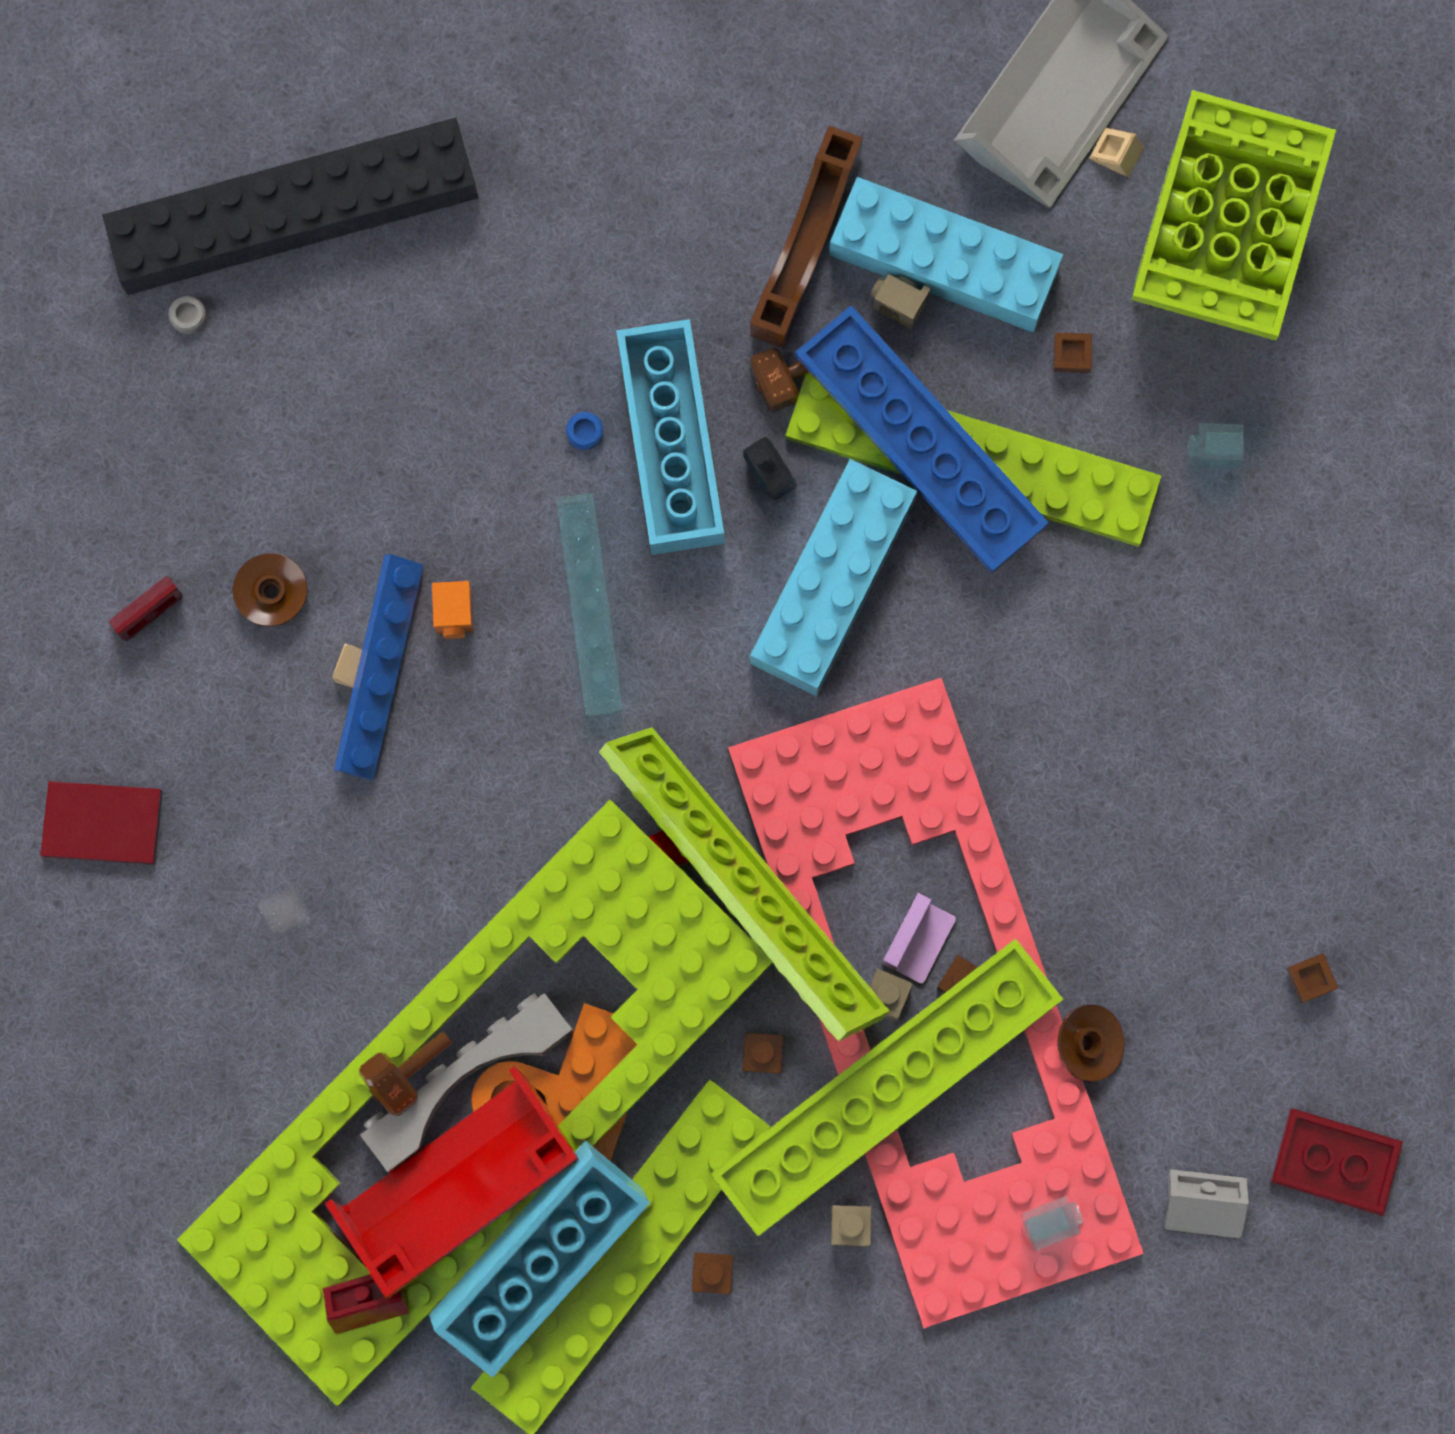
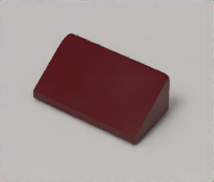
M166 576L110 619L109 623L123 641H128L181 600L183 595L170 578Z
M371 1274L323 1288L327 1322L336 1334L409 1313L404 1288L387 1299Z

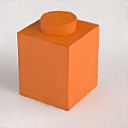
M470 582L432 583L433 627L436 633L443 634L445 639H461L465 637L466 632H474L473 596Z

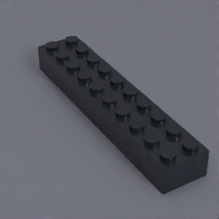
M455 117L102 214L120 284L127 295L471 201L478 199L479 196L458 121Z

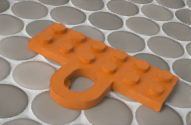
M584 1003L559 1075L515 1061L497 1063L486 1069L474 1085L472 1092L473 1112L515 1082V1079L509 1072V1069L515 1065L527 1076L533 1087L545 1096L547 1107L559 1125L638 1044L611 1018L614 1013ZM627 1113L593 1146L610 1162Z

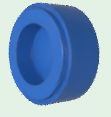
M577 413L567 423V438L571 445L577 449H593L603 438L602 422L593 413Z

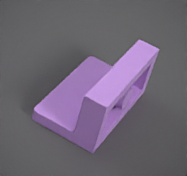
M917 893L882 964L922 984L929 974L956 918L930 904L931 899Z

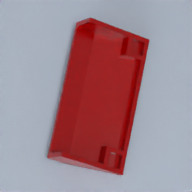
M515 1065L509 1069V1072L515 1079L514 1083L350 1203L340 1205L332 1199L325 1203L385 1298L389 1299L579 1159L527 1076Z

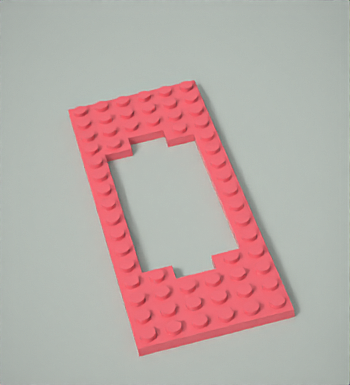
M942 677L728 747L767 865L833 944L834 941L813 878L855 865L846 836L902 818L911 846L955 832L996 953L1016 939L1046 976ZM1057 1005L1024 1030L1054 1119L1011 1133L1021 1163L964 1182L954 1153L910 1167L897 1129L865 1153L923 1328L1144 1254L1084 1082L1069 1073L1060 1059L1057 1039L1062 1019ZM819 1019L838 1075L870 1051L864 1030L838 1042Z

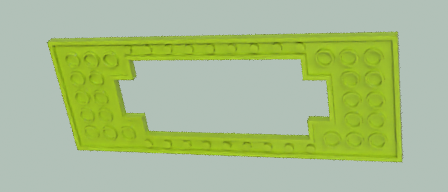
M611 800L562 847L177 1239L336 1406H339L429 1315L546 1185L544 1184L406 1285L404 1291L409 1307L408 1314L344 1333H334L327 1322L323 1288L366 1276L370 1273L360 1257L315 1212L342 1184L315 1156L374 1097L369 1091V1087L359 1075L361 1065L376 1053L381 1052L386 1053L396 1067L404 1063L419 1051L530 937L556 963H559L585 937L637 989L611 1018L638 1045L559 1124L565 1137L576 1152L585 1141L593 1147L773 964L766 953Z

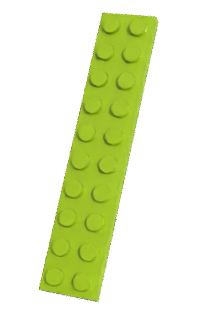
M811 373L806 374L785 439L901 474ZM948 411L1045 519L1140 547L1162 475Z
M652 727L605 743L599 753L606 760L610 769L621 778L632 792L634 798L645 807L655 819L658 827L669 836L679 848L682 856L688 859L702 876L703 881L713 889L726 905L727 910L737 918L750 934L752 940L761 947L774 963L776 969L785 976L799 993L800 998L809 1005L823 1022L824 1027L834 1035L838 1042L881 1021L890 1012Z
M1014 939L712 1172L711 1176L754 1233L760 1236L1054 1008L1063 998L1020 943Z
M709 1079L632 1179L642 1187L650 1204L492 1378L484 1371L471 1388L525 1432L535 1434L722 1191L711 1176V1173L766 1132L770 1126Z

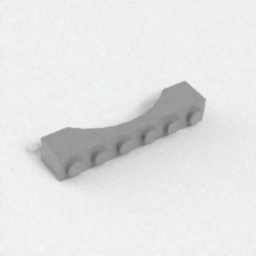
M534 993L517 1006L520 1012L509 1021L505 1017L496 1021L486 1030L489 1036L479 1044H476L473 1040L456 1053L459 1059L448 1068L442 1064L431 1071L425 1077L428 1083L416 1091L418 1093L417 1102L400 1116H393L390 1113L385 1115L381 1111L364 1124L367 1130L360 1136L387 1172L391 1173L423 1149L427 1130L436 1111L448 1094L465 1078L481 1068L503 1059L520 1056H545L574 1033L545 993L540 997H537Z

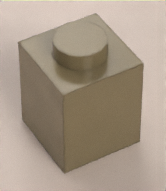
M877 968L870 988L890 1011L884 1018L897 1023L913 983Z
M832 1205L831 1246L870 1247L871 1207Z

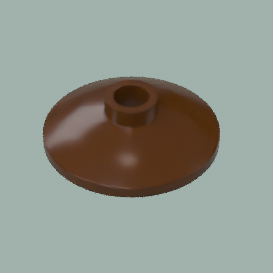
M265 553L251 558L238 570L233 582V599L236 607L247 620L260 626L274 627L289 622L302 610L307 598L308 586L303 571L292 559L277 553ZM269 587H276L279 590L278 595L273 599L265 596V592Z
M1095 1004L1081 1005L1069 1012L1058 1032L1057 1046L1060 1059L1069 1073L1083 1081H1099L1111 1075L1120 1064L1124 1052L1123 1031L1114 1014L1108 1009ZM1083 1038L1086 1040L1085 1048H1083Z

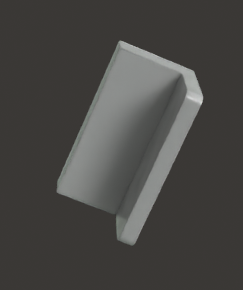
M1170 1169L1168 1177V1206L1164 1221L1166 1230L1240 1238L1242 1236L1248 1209L1247 1178Z

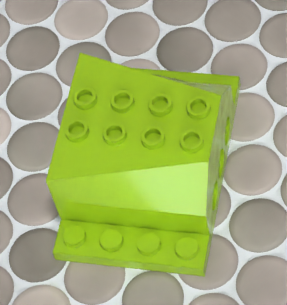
M1192 90L1164 179L1134 283V292L1131 300L1277 341L1336 130Z

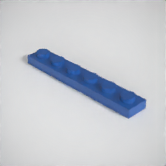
M393 554L384 555L334 771L364 780L374 779L423 564Z

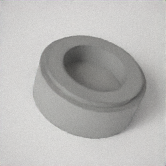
M182 296L171 304L169 319L177 331L184 334H193L205 325L207 312L199 299L193 296Z

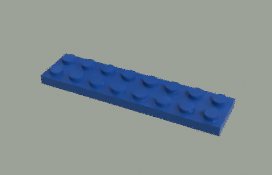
M852 305L795 352V357L991 574L1048 527L1049 522Z

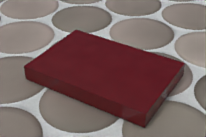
M48 781L40 856L46 858L155 865L163 791L156 788Z
M1290 1108L1270 1183L1384 1216L1403 1141Z

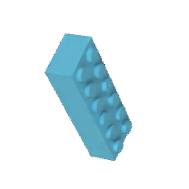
M859 177L856 178L831 238L829 256L887 277L888 274L896 278L898 276L906 277L917 285L916 289L922 290L923 286L926 285L931 288L930 294L1033 333L1063 258V254Z
M690 319L616 330L651 555L725 544Z
M852 459L849 460L750 654L751 665L818 696L915 503L916 490Z
M586 1141L575 1152L579 1159L552 1178L429 1313L434 1331L492 1378L650 1204L642 1187Z

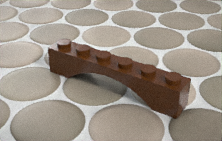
M828 125L792 228L776 266L763 289L750 322V337L785 349L860 159L863 137Z

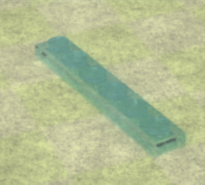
M593 493L559 497L556 500L586 717L623 712L594 495Z

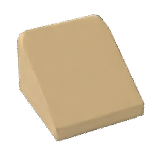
M1105 128L1089 159L1126 177H1130L1144 146L1136 134Z
M346 643L344 644L332 676L336 683L350 688L354 687L362 653L361 649Z

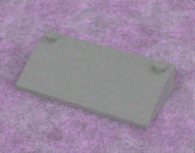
M1051 0L954 141L979 164L1049 208L1169 36L1131 0Z

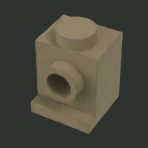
M890 274L886 278L880 276L871 292V295L875 297L873 309L912 329L929 300L931 288L924 285L920 291L916 289L917 285L906 277L898 276L896 278Z

